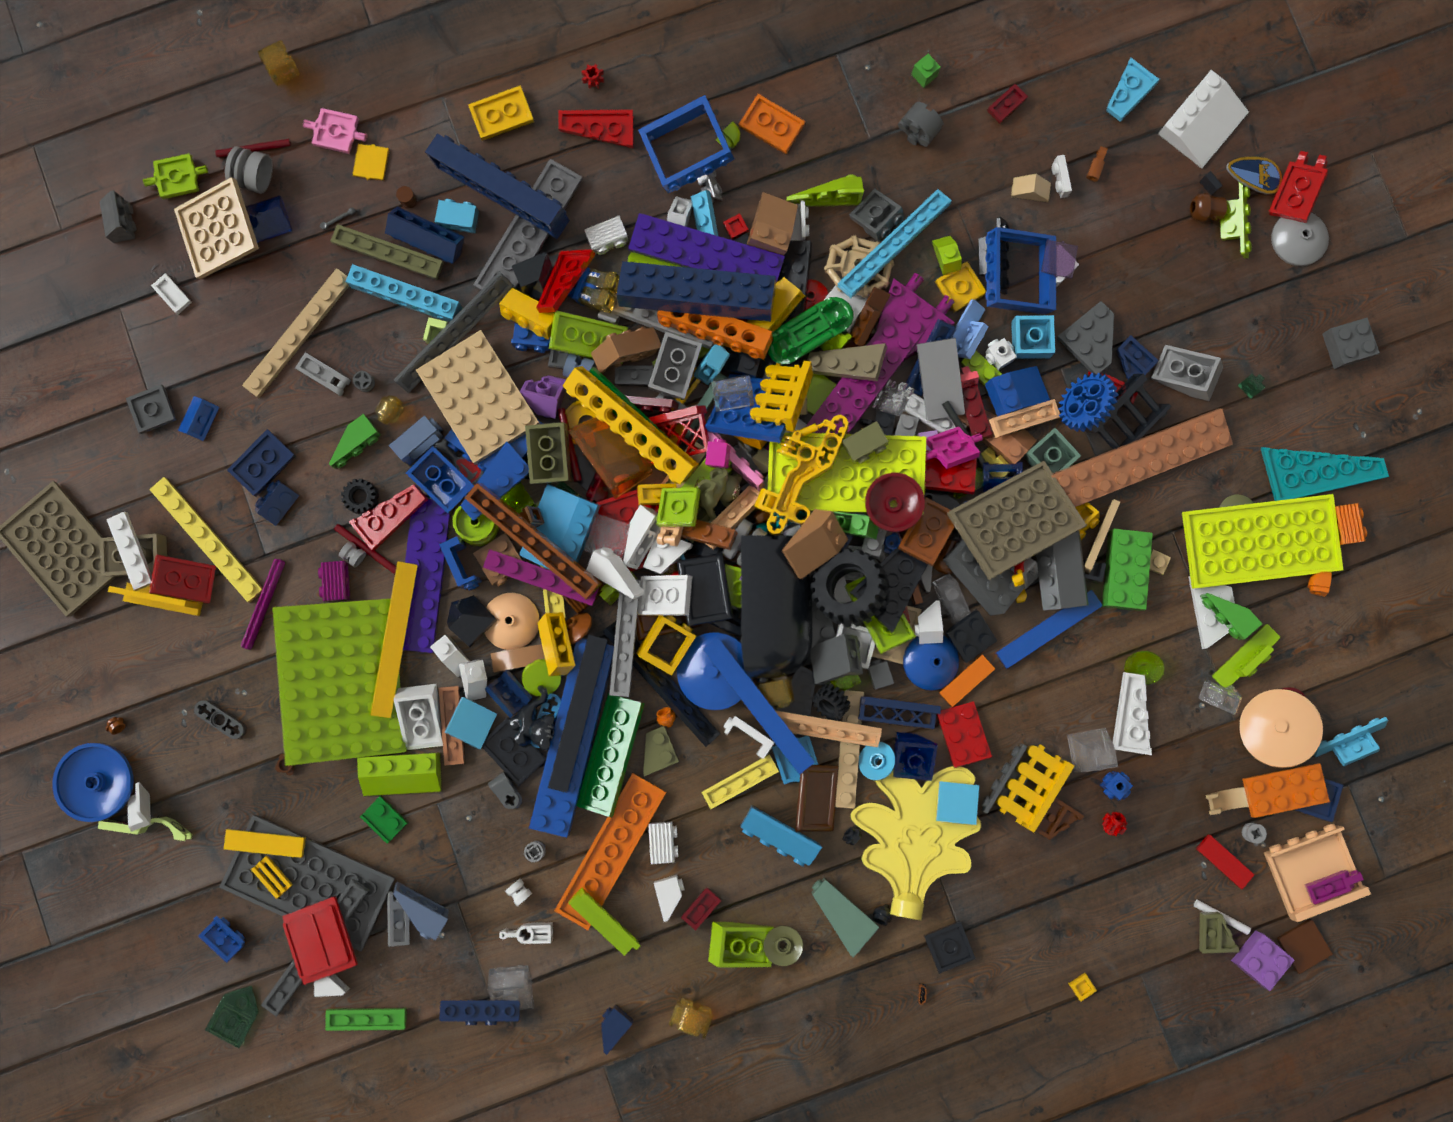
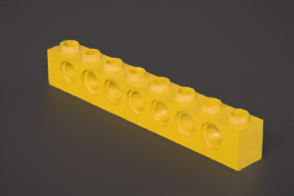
M583 366L575 367L562 385L571 397L581 401V405L584 408L593 411L598 420L606 422L614 433L620 434L625 438V442L628 445L637 448L642 457L650 459L658 470L668 474L672 482L679 485L686 482L699 465L698 462ZM584 385L588 388L587 394L583 390ZM599 397H600V398L602 399V401H603V405H602V406H600V405L598 404V398H599ZM613 409L617 412V419L612 415ZM627 422H630L632 425L631 431L627 428ZM642 434H644L647 438L646 443L642 441ZM657 446L662 450L661 456L656 452ZM671 459L676 461V468L671 465Z

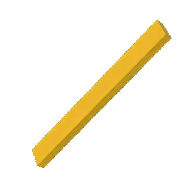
M397 562L371 716L391 718L393 698L396 691L418 566L415 564Z

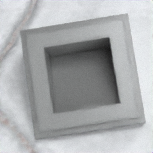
M602 309L598 313L599 321L618 325L620 316L608 312L607 309Z

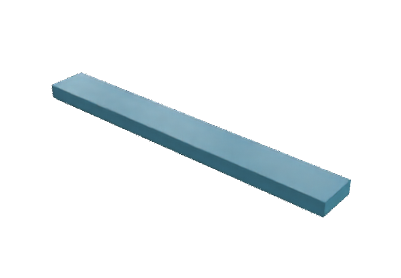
M937 189L838 282L837 287L848 297L852 298L951 204L952 200Z

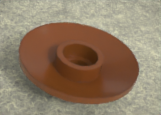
M588 613L576 614L565 622L570 644L581 640L590 630L592 617Z

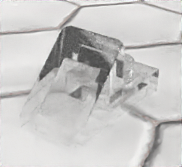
M1209 680L1204 681L1199 696L1200 700L1233 715H1236L1242 698L1234 686L1230 685L1225 688Z

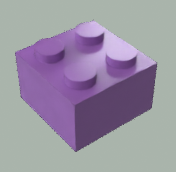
M1255 930L1231 961L1261 987L1271 991L1295 960L1267 936Z

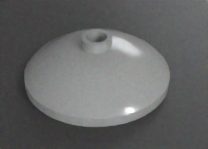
M1311 213L1307 223L1280 218L1272 230L1271 241L1274 251L1283 261L1294 266H1306L1316 262L1324 255L1329 243V234L1324 222L1318 216Z

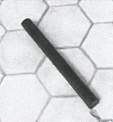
M944 402L942 406L955 427H960L964 433L969 435L950 402ZM980 453L977 463L981 469H984L988 464Z

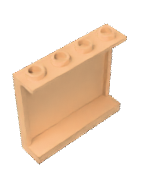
M1329 824L1324 826L1322 831H1310L1305 834L1306 837L1289 839L1287 844L1282 846L1281 844L1269 847V851L1264 852L1291 920L1300 922L1371 895L1369 888L1363 886L1360 881L1354 883L1352 891L1318 904H1313L1310 900L1305 884L1339 871L1348 870V872L1356 870L1341 831L1345 830L1342 826Z

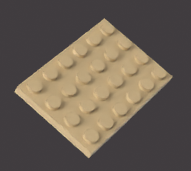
M481 330L416 369L474 465L500 450L506 441L510 444L526 434L525 426L540 424Z

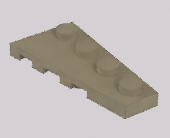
M884 343L809 353L807 361L812 363L813 374L878 381L887 345Z

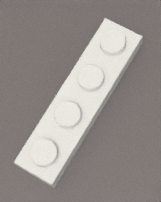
M122 512L108 518V525L133 590L138 591L151 585L152 574L128 513Z

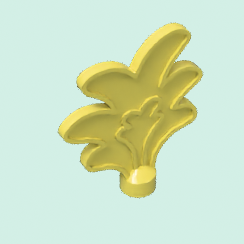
M953 766L944 768L933 774L922 787L908 773L899 769H893L888 777L882 780H875V783L889 798L894 810L877 803L862 804L852 810L850 814L852 822L860 829L871 834L879 843L868 846L864 850L861 860L867 868L880 873L890 883L894 894L890 914L921 920L924 897L928 887L943 875L966 873L970 870L971 858L964 849L956 847L955 843L980 830L981 822L977 817L976 825L936 821L939 781L973 785L975 777L967 768L962 766L958 768H953Z

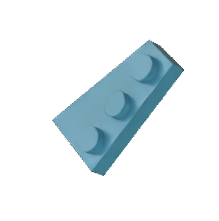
M1130 58L1106 111L1121 122L1158 84L1159 79L1134 59Z

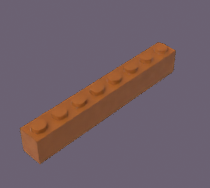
M476 483L465 497L467 501L584 599H590L602 583L483 483Z

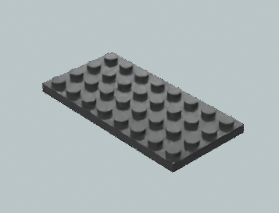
M256 814L252 816L246 831L304 837ZM306 837L302 858L236 851L219 888L284 916L334 896L338 899L354 878L369 889L345 923L352 948L361 952L367 943L386 901L387 894L390 892L396 878ZM267 855L293 884L278 899L272 895L251 870ZM265 863L264 865L267 867V869L275 876V878L280 882V884L283 887H285L286 885L282 882V880L275 874V872L269 867V865ZM259 868V870L264 874V876L271 882V884L278 890V892H280V890L273 884V882L267 877V875Z

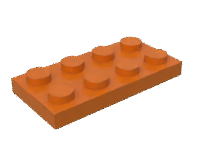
M1320 763L1242 779L1252 818L1330 802Z

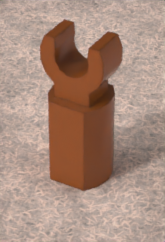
M1100 146V149L1097 151L1096 157L1092 160L1086 176L1088 180L1094 182L1099 180L1105 163L1103 160L1107 153V148Z

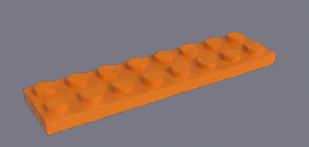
M632 773L618 798L613 817H607L554 910L555 912L589 930L591 924L570 906L568 901L583 888L601 906L604 904L665 796L666 791Z

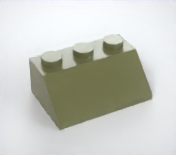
M561 422L525 426L530 484L572 482L567 424Z

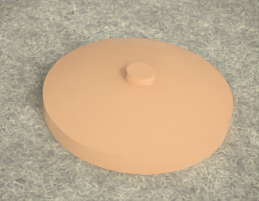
M1274 689L1255 696L1246 705L1240 718V736L1245 748L1256 760L1271 767L1289 768L1304 763L1317 751L1323 736V724L1316 707L1301 694L1290 690Z

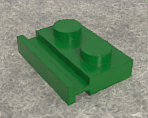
M379 796L360 816L387 844L409 823L382 796Z

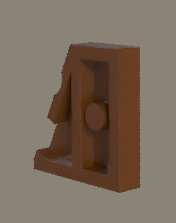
M1055 798L1037 827L1036 832L1050 840L1060 831L1069 828V825L1076 820L1083 819L1084 815Z

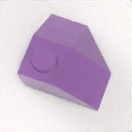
M544 376L541 381L534 382L533 380H528L524 382L520 393L536 414L547 418H556L565 391L562 385L566 379Z

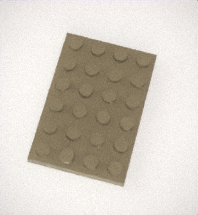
M1045 461L947 513L989 580L1087 526L1055 477L1052 478L1051 475L1053 473Z
M52 481L0 525L1 541L66 617L73 615L117 577H101L100 538L104 537L55 481Z

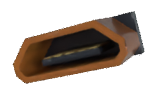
M919 983L918 1003L922 1005L926 1002L927 989L926 984Z

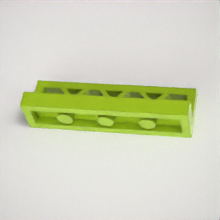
M583 888L568 901L570 906L624 956L633 947L637 950L641 946L638 940Z

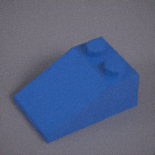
M1037 366L1008 372L991 378L985 383L997 417L1050 400Z
M434 446L406 472L447 513L474 487Z

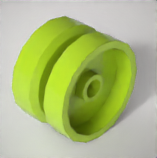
M461 506L454 513L453 527L460 538L467 544L484 546L497 536L499 527L484 514L473 521Z

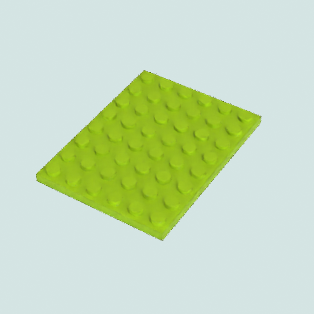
M391 599L272 608L285 766L406 752V743L403 742L394 702L391 718L370 715ZM398 674V680H397V685H396L395 694H396L398 688H401V687H400V676H399V674Z

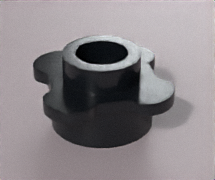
M857 826L848 828L842 840L846 841V844L855 845L862 837L861 830L857 829Z

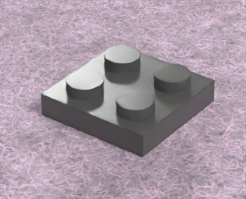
M162 384L126 398L136 428L140 434L177 420L165 387Z

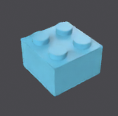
M1054 315L1014 317L1011 324L1013 352L1017 356L1015 359L1051 358L1055 354Z

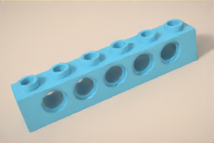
M353 264L346 279V283L353 289L450 322L463 308L459 301Z

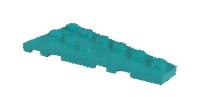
M1267 447L1260 448L1274 501L1301 498L1389 477L1384 458L1335 455L1311 451H1291Z

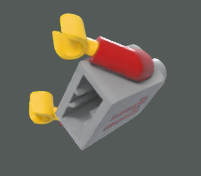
M1032 558L1011 568L1015 574L1011 576L1015 587L1025 586L1015 599L1016 603L1026 601L1027 594L1025 589L1039 577L1037 562Z

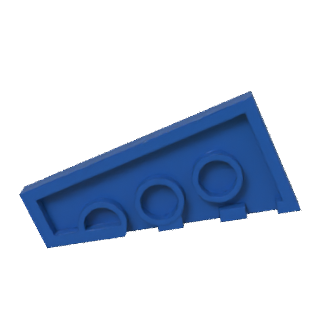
M506 441L477 483H483L498 497L502 498L529 475V467ZM466 499L460 505L473 521L483 514Z

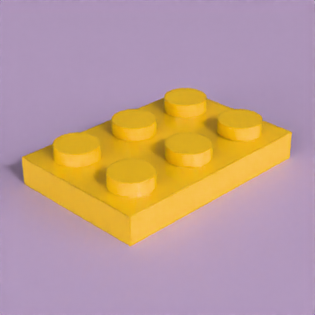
M521 85L468 104L482 141L534 122Z

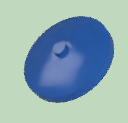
M706 633L696 637L677 666V679L684 695L695 705L708 710L726 709L741 701L703 651L706 646L719 638L745 671L742 643L735 637L725 633Z
M102 743L83 744L70 750L59 761L53 775V794L59 807L70 817L84 822L105 820L117 814L128 802L133 790V771L127 758L116 748Z

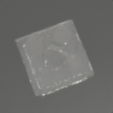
M596 514L584 551L593 553L594 550L606 547L623 560L630 524Z

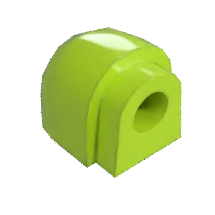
M731 122L723 130L729 147L733 149L740 140V130L734 122Z

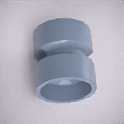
M569 354L564 365L563 376L568 378L575 367L583 366L589 371L591 368L596 367V364L592 359H581V356Z

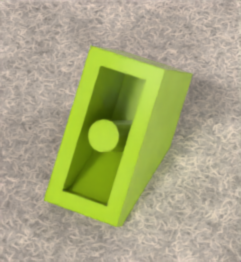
M947 236L933 240L932 244L942 274L961 270L962 258L957 243L953 238Z

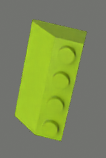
M440 752L357 758L358 779L363 796L442 791Z

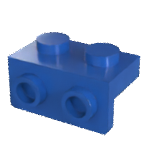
M216 916L213 922L198 937L221 959L228 963L245 946L243 941L245 937L237 930L235 932L229 928L231 924L224 917L220 919Z

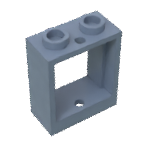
M423 416L392 442L389 447L404 463L411 466L444 437L441 434L443 429L433 418L428 419Z

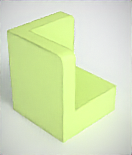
M428 317L423 340L429 344L448 322Z

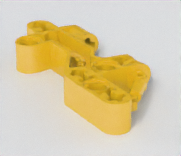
M836 415L831 421L825 419L823 423L818 425L812 424L800 430H795L791 437L783 435L785 441L781 442L780 446L782 448L778 449L777 452L797 461L798 465L788 472L779 494L761 488L754 504L755 508L770 514L767 521V529L770 534L779 536L783 534L789 521L803 525L810 516L809 509L796 502L805 484L833 467L842 441L848 431V420L843 415ZM841 421L843 422L844 427L839 428L837 435L835 434L836 424H839V422ZM828 427L819 447L800 441L801 437L818 431V428ZM835 439L838 443L834 448H830L826 444L828 440ZM795 445L800 446L797 450V455L792 454L793 451H796ZM804 450L812 452V455L807 459L801 456ZM826 452H828L829 455L827 459L829 464L825 463L823 466L821 465L820 459L824 460ZM805 511L807 513L806 519L798 520L796 518L797 513ZM775 514H777L779 517H781L779 521V525L781 528H777L775 531H773V527L771 525L772 523H777L778 518L777 516H775Z

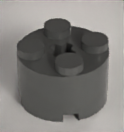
M915 102L900 120L898 127L908 136L907 140L911 144L916 145L918 143L927 147L943 128V120L934 109L931 112L926 109L928 105L922 102Z

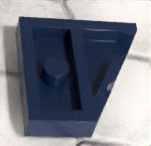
M1131 335L1116 350L1127 379L1133 374L1146 375L1159 361Z

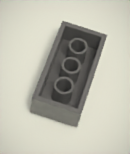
M962 537L942 559L990 616L1004 614L1025 588L1024 585L1015 587L1011 577L1015 574L1011 569L989 580Z

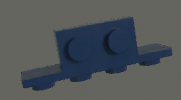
M442 1000L440 1002L439 1020L466 1021L465 1025H477L478 1021H485V1025H497V1021H519L520 1001Z

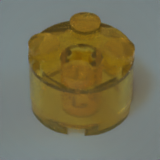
M282 40L276 41L257 51L276 86L300 75L291 55H288Z
M681 998V1001H676L669 1025L673 1026V1023H675L678 1030L696 1037L701 1033L702 1038L705 1039L714 1014L711 1013V1008L700 1004L699 1007L693 1006V1001Z

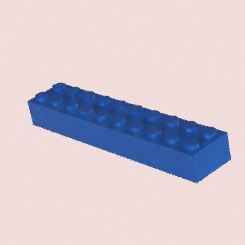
M583 638L575 643L573 651L575 667L567 675L555 723L554 737L548 750L529 829L566 838L570 836L577 808L576 805L612 668L614 646L607 644L568 793L548 788L587 642V639Z

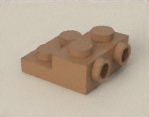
M506 533L473 553L493 586H501L506 583L508 576L483 568L489 549L523 561Z

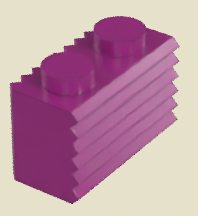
M334 561L321 563V567L318 568L319 579H322L319 595L320 598H323V601L350 600L348 562Z

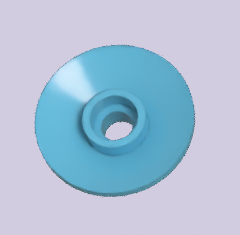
M879 742L878 747L865 746L859 755L858 764L860 771L865 777L871 780H882L893 771L896 757L889 745ZM881 759L882 763L878 766L877 762Z

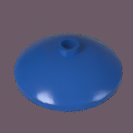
M944 635L943 643L919 644V636H916L906 647L903 666L907 677L915 686L924 690H938L947 686L955 678L959 668V655L951 640ZM936 658L938 659L937 665L934 664Z

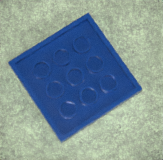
M734 374L729 375L705 425L708 432L776 443L781 442L786 427L785 423H781L779 426L775 425V422L762 421L761 423H756V420L751 419L750 410L755 407L760 408L756 404L755 396L766 392L760 386V382L764 379ZM772 392V394H776V395H784V394H785V393ZM767 406V409H776V410H779V409H780V408H778V407H768V406Z

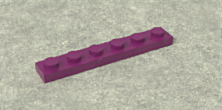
M490 549L483 565L485 569L593 606L599 591L598 588L590 599H584L552 571Z

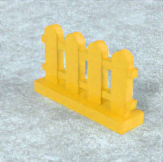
M803 361L801 368L800 365L788 367L781 366L779 363L767 366L765 368L766 375L771 377V379H764L760 382L761 389L766 392L755 396L756 404L760 408L755 407L750 410L751 419L756 420V423H761L762 421L775 422V425L779 426L781 423H785L786 431L794 432L813 377L811 361ZM777 378L790 379V380H789V381H783V380H777ZM772 392L785 393V394H784V395H776V394H772ZM767 406H768V407H778V408H780V409H779V410H776V409H767Z
M1030 745L1027 748L1026 752L1031 759L1028 764L1025 762L1017 764L1016 769L1021 776L1018 781L1013 778L1007 781L1006 786L1011 790L1009 796L1000 795L996 799L997 805L1001 807L1000 812L1005 814L1007 811L1017 817V823L1022 824L1021 826L1032 832L1036 831L1074 768L1073 764L1062 760L1058 755L1052 757L1044 752L1045 747L1042 745L1038 747ZM1037 761L1047 767L1044 774L1033 768ZM1026 778L1037 784L1034 791L1023 784ZM1016 795L1027 801L1024 808L1013 801Z

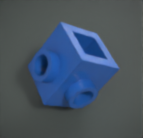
M1114 771L1106 774L1102 779L1103 782L1100 784L1104 789L1103 793L1111 800L1113 798L1117 800L1125 799L1131 793L1130 789L1133 787L1129 783L1130 778L1126 774ZM1120 783L1121 786L1117 789L1116 785Z

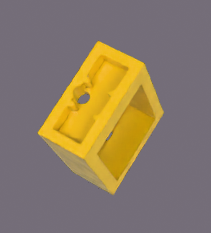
M671 615L658 616L636 653L640 658L672 676L696 635L692 632L693 628L687 626V624L683 623L681 626L676 623L677 619ZM665 623L687 636L671 663L648 651Z

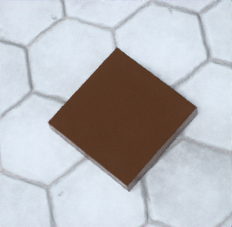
M1312 919L1306 920L1276 938L1284 952L1295 960L1292 966L1298 974L1333 955Z

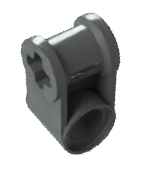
M502 772L488 783L492 792L498 797L505 808L516 809L522 804L521 794L505 772ZM510 797L516 798L514 800L515 804H509Z

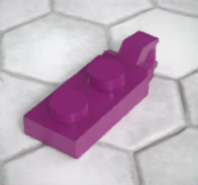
M1344 870L1305 884L1311 902L1318 904L1352 891L1351 889L1354 888L1353 884L1362 881L1363 877L1361 872L1357 870L1351 872Z

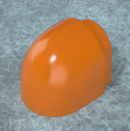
M1326 571L1313 574L1308 582L1307 588L1310 589L1309 592L1325 597L1329 593L1332 573Z

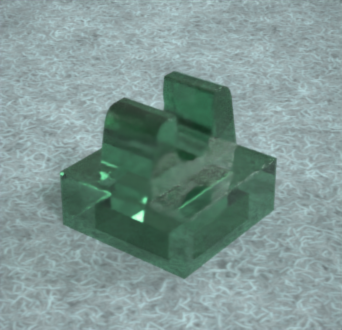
M1252 373L1242 380L1238 386L1251 399L1265 388L1262 384L1265 378L1260 373L1256 377Z

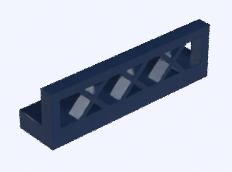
M861 696L858 720L935 729L936 714H940L941 706ZM865 705H871L876 713L871 717H865ZM886 708H891L895 713L890 719H885L881 713ZM905 710H909L914 716L908 722H905L900 716ZM924 712L931 713L930 725L923 724L919 719V716Z

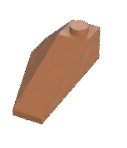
M985 410L993 437L982 440V442L987 447L993 449L997 456L1001 455L1013 467L1037 440L1025 429L995 438L989 420L997 417V415ZM966 414L958 415L961 422L970 430Z

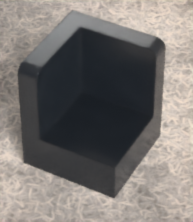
M1094 563L1090 574H1085V580L1095 584L1101 583L1106 563Z

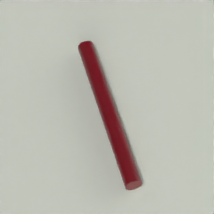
M288 138L239 147L250 149L251 152L291 146V141ZM233 148L215 150L216 157L228 156Z
M565 408L558 409L560 423L564 422L568 426L570 462L574 482H580L582 479Z
M340 524L334 527L336 532L348 541L353 542L359 549L365 551L367 555L395 574L397 566L375 550H371L367 544Z

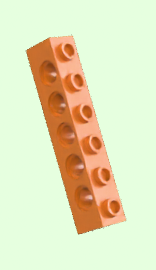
M668 311L657 312L658 322L664 327H672L678 329L681 333H689L701 340L712 341L718 346L729 347L735 352L749 354L752 358L764 360L773 341L772 331L736 318Z

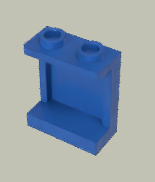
M456 536L439 544L458 587L465 590L468 589V591L479 587L478 584L482 582L481 578L476 575L468 578L457 554L458 551L467 548L464 540Z

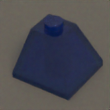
M896 732L893 777L932 781L938 744L914 733Z

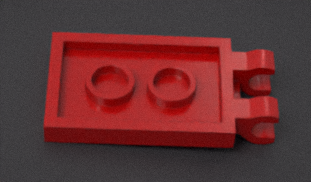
M1300 151L1296 163L1290 161L1270 207L1269 215L1307 223L1328 174V169H1325L1328 163L1326 161L1327 156L1319 155L1315 166L1306 165L1309 159L1307 157L1308 152Z

